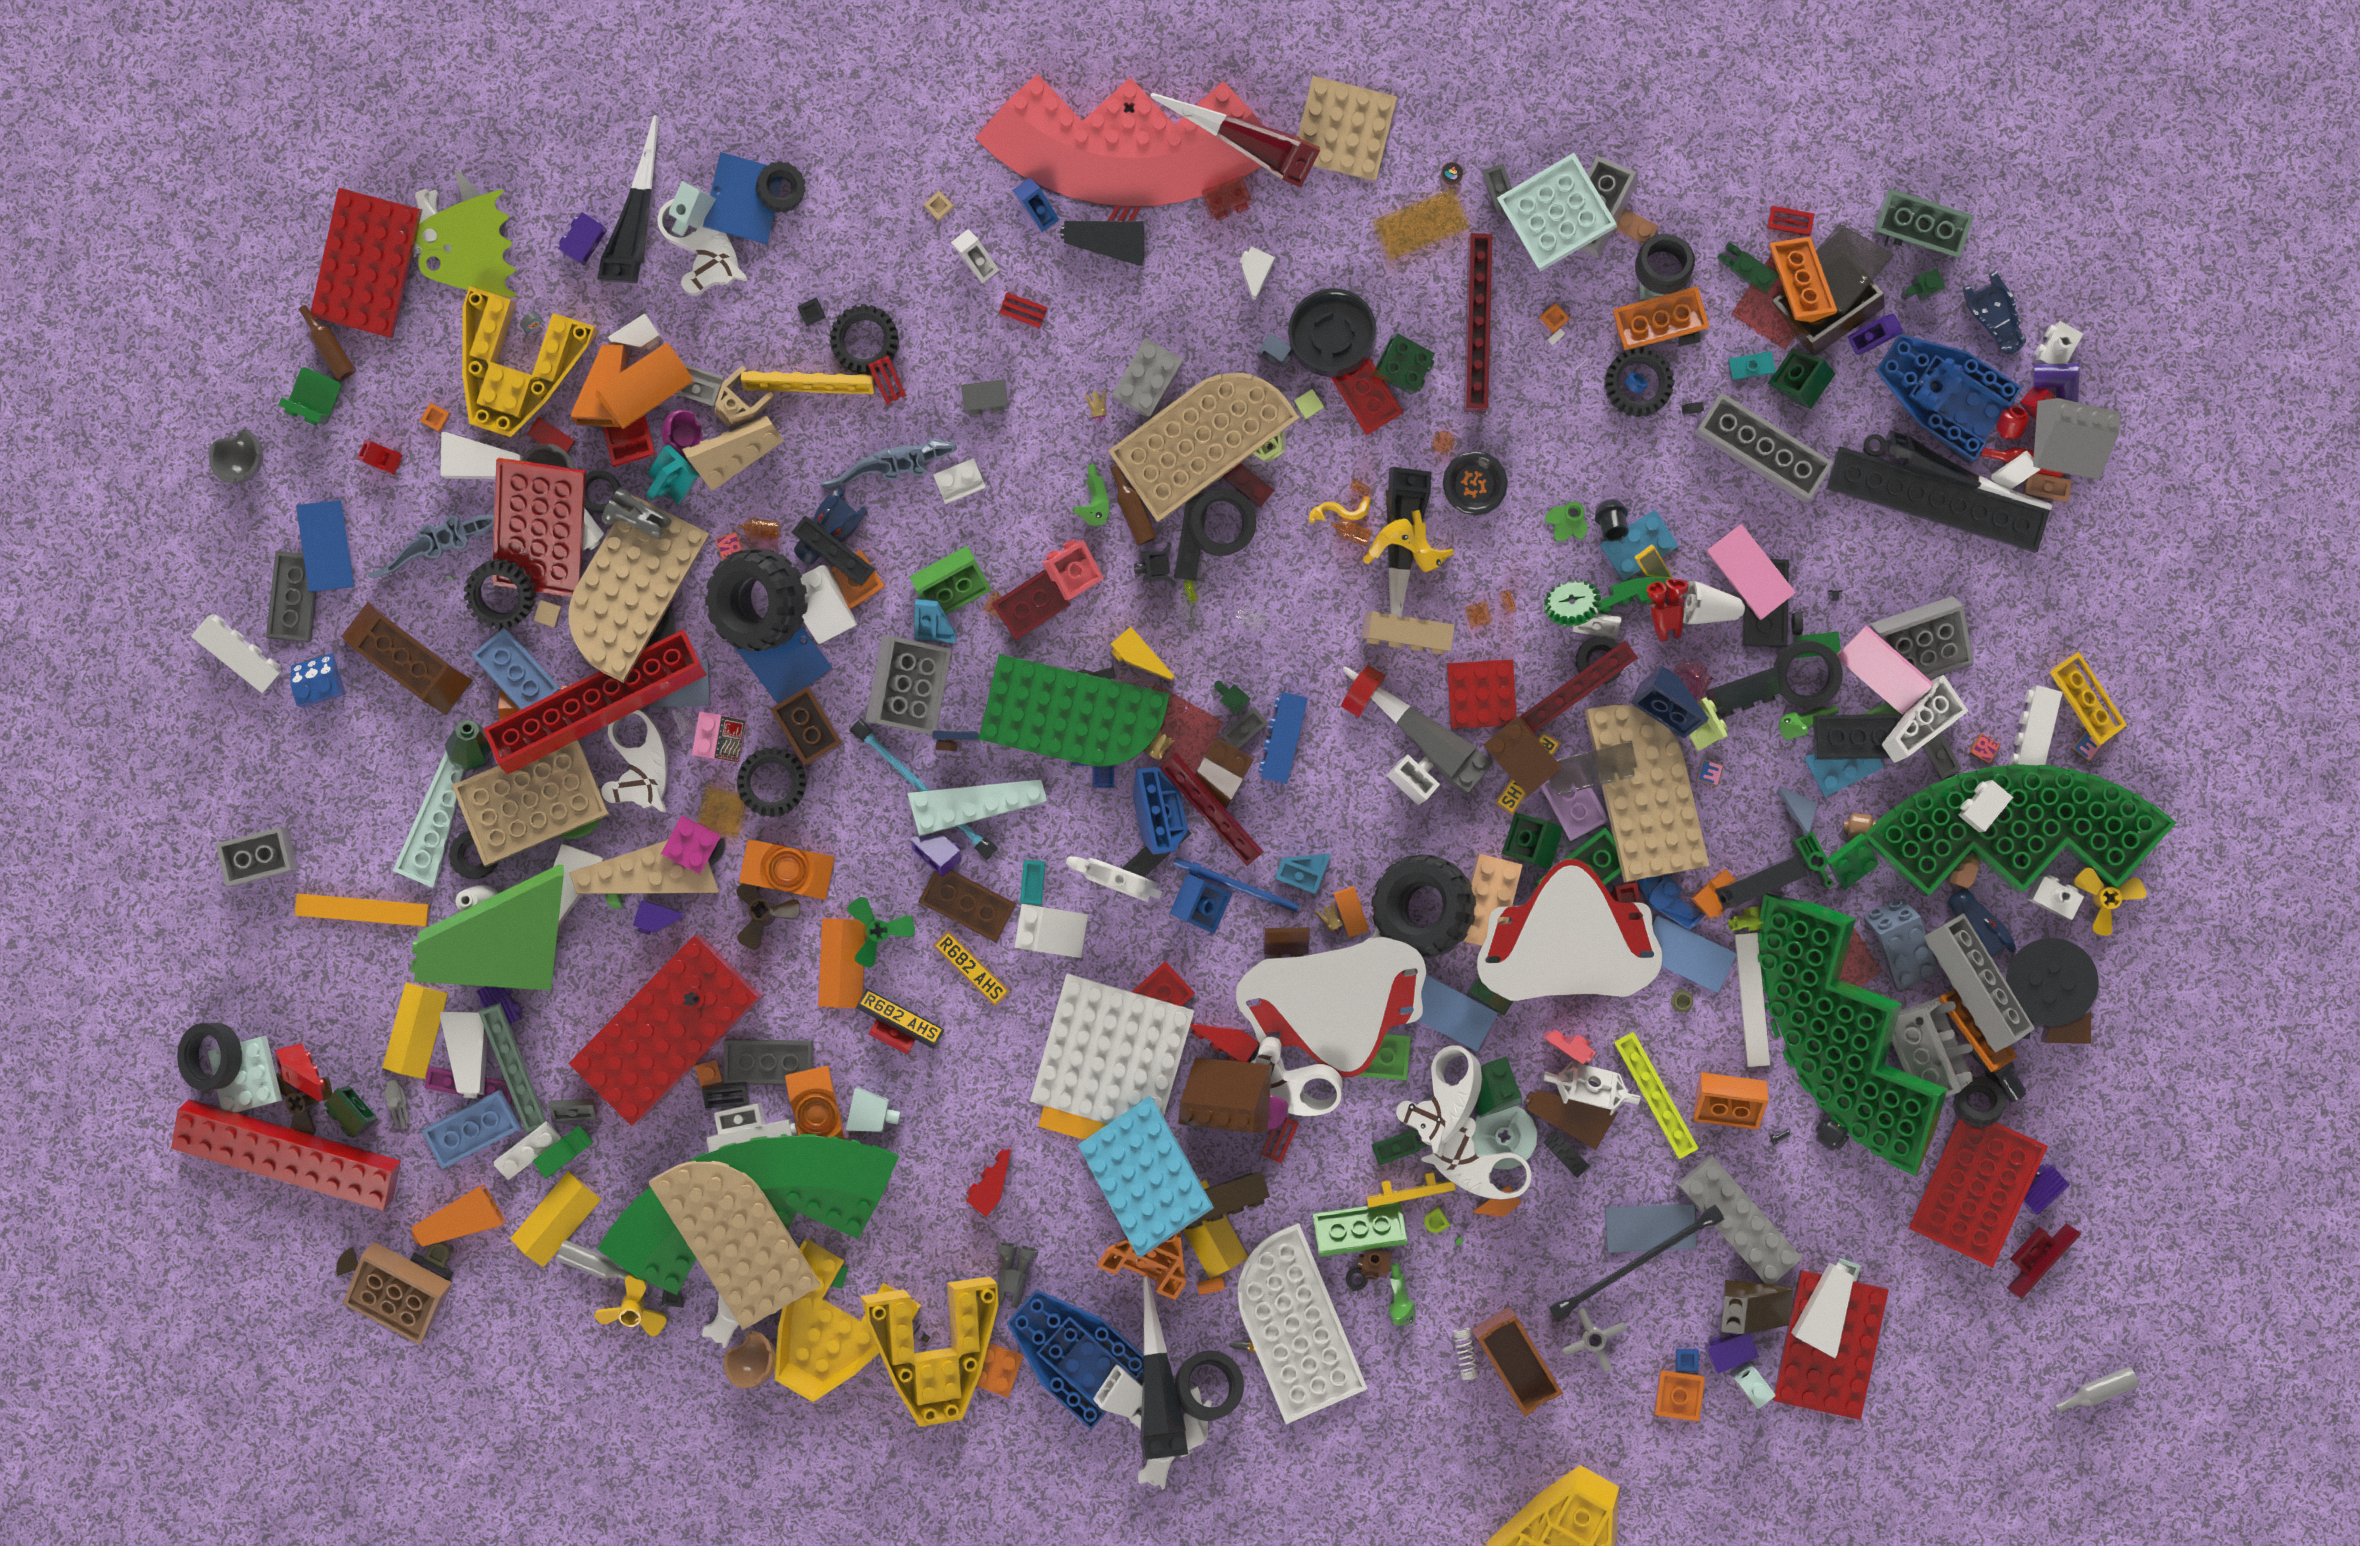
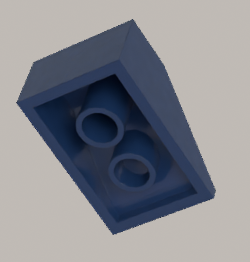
M1660 666L1639 683L1631 701V704L1684 739L1709 719L1680 677L1663 666Z

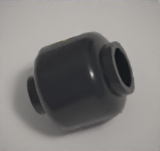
M1823 1119L1815 1129L1818 1131L1816 1140L1830 1151L1835 1149L1839 1151L1850 1138L1848 1136V1129L1846 1127L1842 1128L1832 1119H1829L1827 1122Z

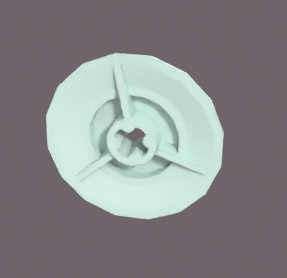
M1514 1106L1482 1118L1478 1115L1475 1120L1476 1130L1471 1139L1474 1142L1477 1156L1512 1152L1520 1155L1525 1161L1531 1157L1537 1143V1130L1533 1119L1525 1110ZM1504 1130H1507L1506 1134H1508L1510 1137L1509 1139H1505L1504 1142H1501V1138L1498 1137V1134L1503 1133ZM1503 1158L1496 1162L1493 1168L1509 1170L1521 1166L1522 1163L1514 1158Z

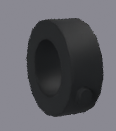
M1703 402L1689 403L1681 406L1682 414L1704 411Z
M1872 434L1865 439L1863 450L1870 456H1879L1885 451L1887 441L1879 434ZM1872 439L1880 442L1881 447L1878 451L1870 449L1869 442Z
M1801 612L1792 613L1791 617L1793 635H1801L1804 625L1803 615Z
M1357 1267L1349 1270L1346 1275L1347 1286L1352 1291L1362 1290L1367 1285L1368 1278L1361 1274L1363 1281L1360 1285L1355 1286L1350 1282V1278L1354 1273L1360 1274L1361 1268Z

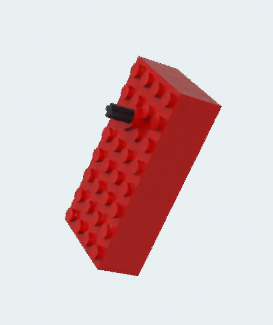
M694 935L568 1064L631 1126L639 1124L764 996L702 935Z

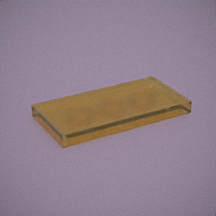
M1454 187L1373 220L1389 262L1470 229Z

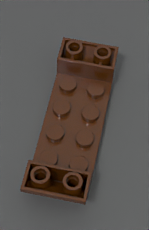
M370 602L365 604L341 636L353 649L422 701L444 715L450 712L473 681L388 619L386 614Z

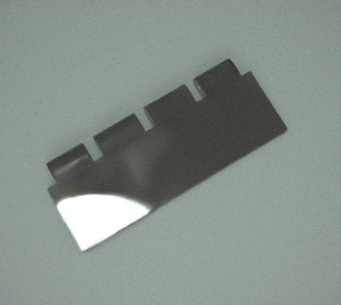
M1632 741L1558 759V763L1563 768L1549 780L1551 788H1555L1556 794L1559 796L1573 792V783L1575 784L1576 791L1594 787L1593 778H1596L1597 785L1599 786L1616 782L1614 773L1618 774L1619 780L1635 777L1633 768H1637V762Z

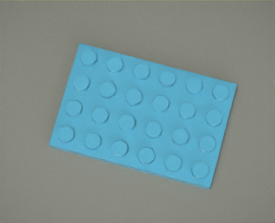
M1148 1096L1078 1144L1136 1255L1140 1258L1214 1208L1151 1096Z

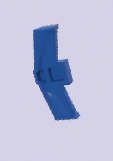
M1668 874L1661 880L1658 876L1635 880L1646 897L1647 902L1655 910L1660 911L1688 930H1691L1706 915L1677 897L1683 889Z

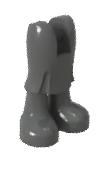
M620 488L615 492L613 501L610 500L607 503L602 515V522L608 525H612L619 519L627 522L628 526L636 527L647 535L658 539L664 534L661 528L667 529L672 522L665 514L653 510L643 502H639L631 497L630 492L624 488ZM627 507V508L631 509L632 511L629 512L628 510H626V509H624V508Z
M998 1242L997 1251L1002 1255V1267L999 1268L1000 1278L997 1285L998 1303L1000 1306L1003 1305V1300L1006 1296L1005 1292L1013 1293L1011 1308L1018 1309L1023 1296L1024 1281L1028 1275L1026 1272L1029 1262L1037 1258L1039 1250L1020 1245L1017 1268H1012L1018 1245L1009 1242Z

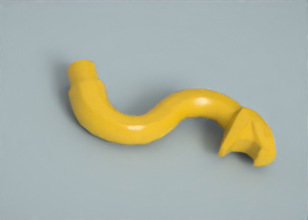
M1364 496L1361 503H1359L1358 509L1354 512L1347 511L1336 502L1322 503L1311 510L1309 522L1313 524L1316 520L1325 522L1323 513L1329 510L1335 511L1346 520L1362 519L1370 509L1371 499Z

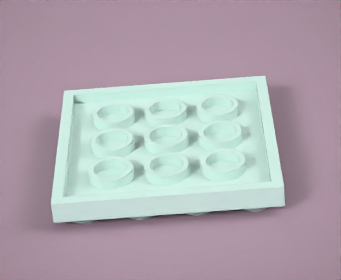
M1575 153L1497 197L1498 202L1539 272L1617 228L1615 220Z

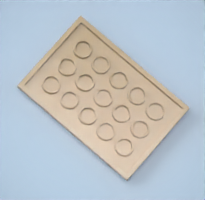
M579 739L508 775L498 765L452 785L485 867L609 815Z

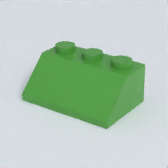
M968 546L909 576L921 600L938 601L945 615L991 591Z

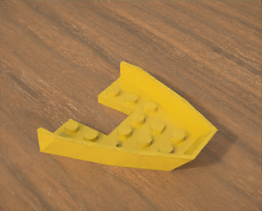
M806 1238L799 1250L821 1285L782 1308L777 1334L774 1380L814 1402L854 1376L880 1352L868 1326L866 1315L860 1321L823 1299L845 1260ZM883 1283L877 1293L897 1290ZM911 1299L913 1320L921 1304Z
M1579 1465L1534 1497L1495 1533L1485 1546H1616L1619 1487Z

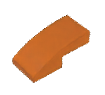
M1352 886L1334 892L1336 904L1348 938L1369 931L1355 887Z

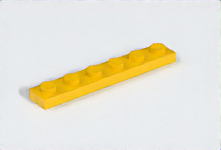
M758 371L741 372V383L744 391L874 394L875 392L873 376L866 374L846 375L838 373L836 375H826L823 373L803 374L801 372L780 373L777 371L770 373Z

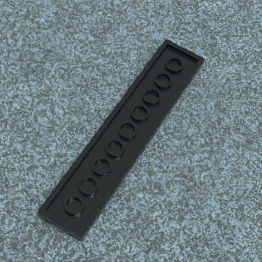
M1841 446L1837 448L1826 490L2027 551L2038 552L2050 510Z

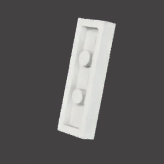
M546 1121L496 1159L494 1166L509 1180L558 1142L561 1136Z

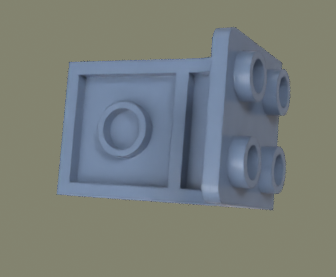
M1904 899L1893 900L1889 904L1881 908H1875L1864 915L1865 921L1870 925L1880 942L1897 991L1938 974L1932 951L1927 946V941L1924 938L1926 932L1921 916Z

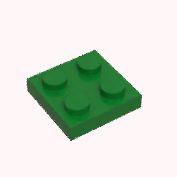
M1862 833L1826 859L1838 885L1844 891L1879 865L1867 838Z

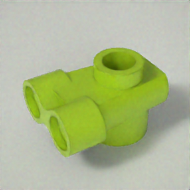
M1760 906L1743 909V916H1735L1728 920L1731 931L1748 927L1749 931L1762 929L1761 924L1763 922L1759 921Z

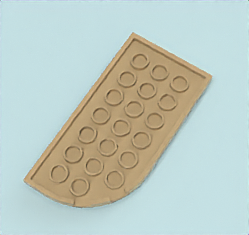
M1245 373L1219 374L1194 386L1108 450V452L1156 521L1161 522L1301 418L1286 397L1269 382Z
M632 494L631 497L637 501L643 502L647 507L661 512L672 521L667 529L661 528L664 534L658 539L647 535L636 527L628 526V523L617 519L577 584L569 606L571 635L583 657L596 669L623 683L710 536L708 532ZM627 507L624 508V509L628 510L629 512L632 511L631 509H629V508H627Z
M1609 705L1585 710L1624 882L1709 866L1684 756L1674 734L1668 727L1637 707Z
M691 1161L677 1165L649 1180L652 1190L743 1330L820 1287V1281L756 1182L744 1172L741 1173L722 1162Z

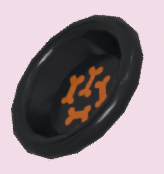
M1474 450L1461 453L1451 460L1444 471L1442 485L1445 497L1452 507L1463 514L1478 516L1490 513L1501 504L1506 496L1508 479L1506 471L1498 459L1486 452Z

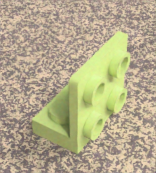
M1706 697L1697 702L1709 719L1689 735L1697 751L1728 736L1726 733L1728 728L1722 719L1719 720L1715 714L1717 712L1716 706L1712 700L1708 701Z

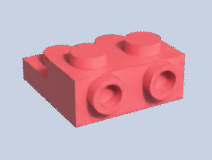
M1071 539L1063 544L1064 549L1059 552L1053 550L1045 555L1046 560L1042 562L1051 581L1056 582L1065 600L1072 599L1104 579L1084 540L1075 541V539Z
M1553 1029L1552 1032L1546 1030L1542 1036L1544 1040L1583 1065L1585 1062L1589 1063L1596 1053L1589 1047L1591 1043L1578 1035L1575 1037L1569 1035L1567 1038L1559 1031Z

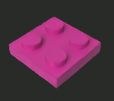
M681 815L660 855L700 875L721 835Z

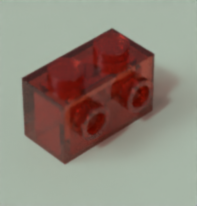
M1243 176L1202 190L1201 197L1210 220H1223L1228 217L1229 213L1234 211L1242 213L1248 210V206L1252 203Z

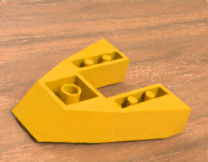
M469 286L462 307V377L469 424L512 437L546 403L599 333V330L595 326L552 313L532 375L499 365L497 361L516 303L511 299Z
M990 1276L947 1283L951 1348L914 1353L911 1296L904 1289L860 1296L868 1326L893 1385L919 1427L963 1420L982 1372L999 1305L997 1282Z

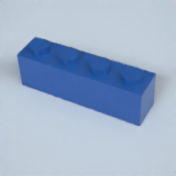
M1282 692L1281 697L1276 696L1274 709L1278 710L1276 718L1271 717L1268 730L1272 731L1271 739L1266 738L1263 751L1267 752L1265 761H1260L1258 773H1262V779L1287 784L1308 698Z

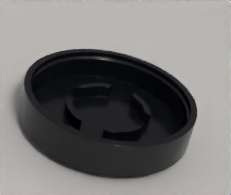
M1330 288L1310 294L1297 305L1289 321L1288 336L1295 358L1305 369L1320 376L1339 377L1356 371L1370 358L1376 345L1377 329L1371 308L1360 296L1348 290Z
M2044 938L2027 944L2015 954L2007 969L2006 982L2031 1023L2039 1027L2057 1029L2079 1022L2091 1011L2098 997L2099 978L2093 960L2081 947L2064 939Z

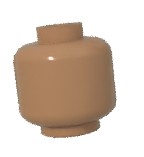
M1853 813L1849 820L1844 822V833H1848V838L1851 841L1860 833L1864 835L1877 820H1873V816L1870 814Z

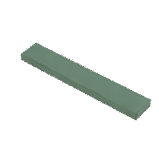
M501 1003L483 1008L478 1012L527 1134L537 1129L547 1120Z

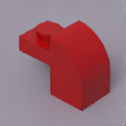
M365 439L357 460L395 475L403 455L395 450Z
M1367 664L1353 682L1341 707L1359 718L1369 705L1374 693L1380 687L1386 675Z

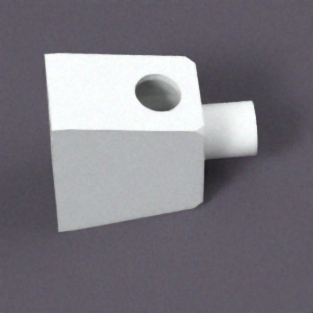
M1116 1364L1093 1400L1102 1410L1130 1418L1137 1409L1142 1411L1143 1385L1120 1365Z

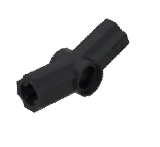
M1974 1048L1969 1052L1985 1069V1075L1992 1081L1997 1082L2000 1088L2002 1087L2003 1093L2009 1102H2015L2026 1095L2025 1087L2013 1072L2015 1066L2012 1062L1997 1071L1991 1072Z

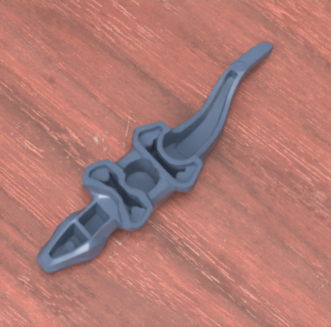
M934 438L923 445H904L882 449L871 454L869 457L861 458L859 462L842 476L834 480L822 482L820 485L822 488L839 487L866 473H882L884 479L890 480L898 479L900 473L911 472L912 475L921 476L927 472L925 462L931 459H940L956 451L957 445L955 442Z
M452 515L442 525L434 527L426 524L418 531L417 538L405 546L389 565L369 573L368 577L374 579L393 573L409 561L420 556L439 559L445 550L451 548L464 549L468 545L469 537L484 536L494 527V515H477L466 522H462L458 516Z

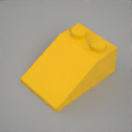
M1131 626L1111 643L1113 648L1111 654L1119 663L1123 660L1127 665L1169 682L1175 680V676Z

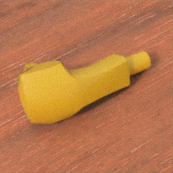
M1420 510L1411 512L1414 523L1412 529L1421 551L1418 554L1412 553L1419 568L1423 572H1430L1437 569L1446 558L1452 556L1454 549L1439 551L1432 549L1426 539V522L1422 523Z
M1408 519L1395 520L1385 526L1374 539L1368 553L1363 557V561L1370 564L1375 558L1378 559L1384 549L1390 544L1401 545L1418 554L1421 549L1415 540L1412 525Z

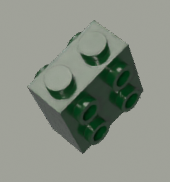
M1396 333L1391 335L1372 375L1410 395L1417 393L1424 386L1425 380L1423 378L1426 372H1429L1434 365V360L1432 359L1435 353Z

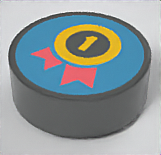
M531 312L523 317L520 326L526 333H529L541 324L543 319L537 312Z

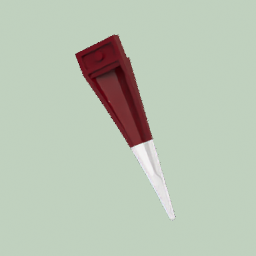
M1151 93L1152 99L1217 136L1281 180L1298 187H1302L1320 152L1319 146L1302 140L1299 136Z

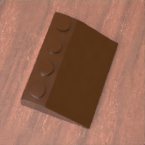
M1195 1057L1180 1100L1179 1124L1250 1133L1268 1132L1272 1065Z

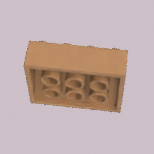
M374 1241L360 1257L343 1304L421 1345L445 1301L452 1283Z

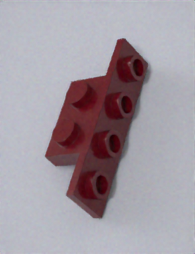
M2065 1223L2052 1238L2044 1229L2038 1227L2010 1258L2021 1273L2012 1281L2007 1289L2022 1300L2077 1240L2081 1233Z

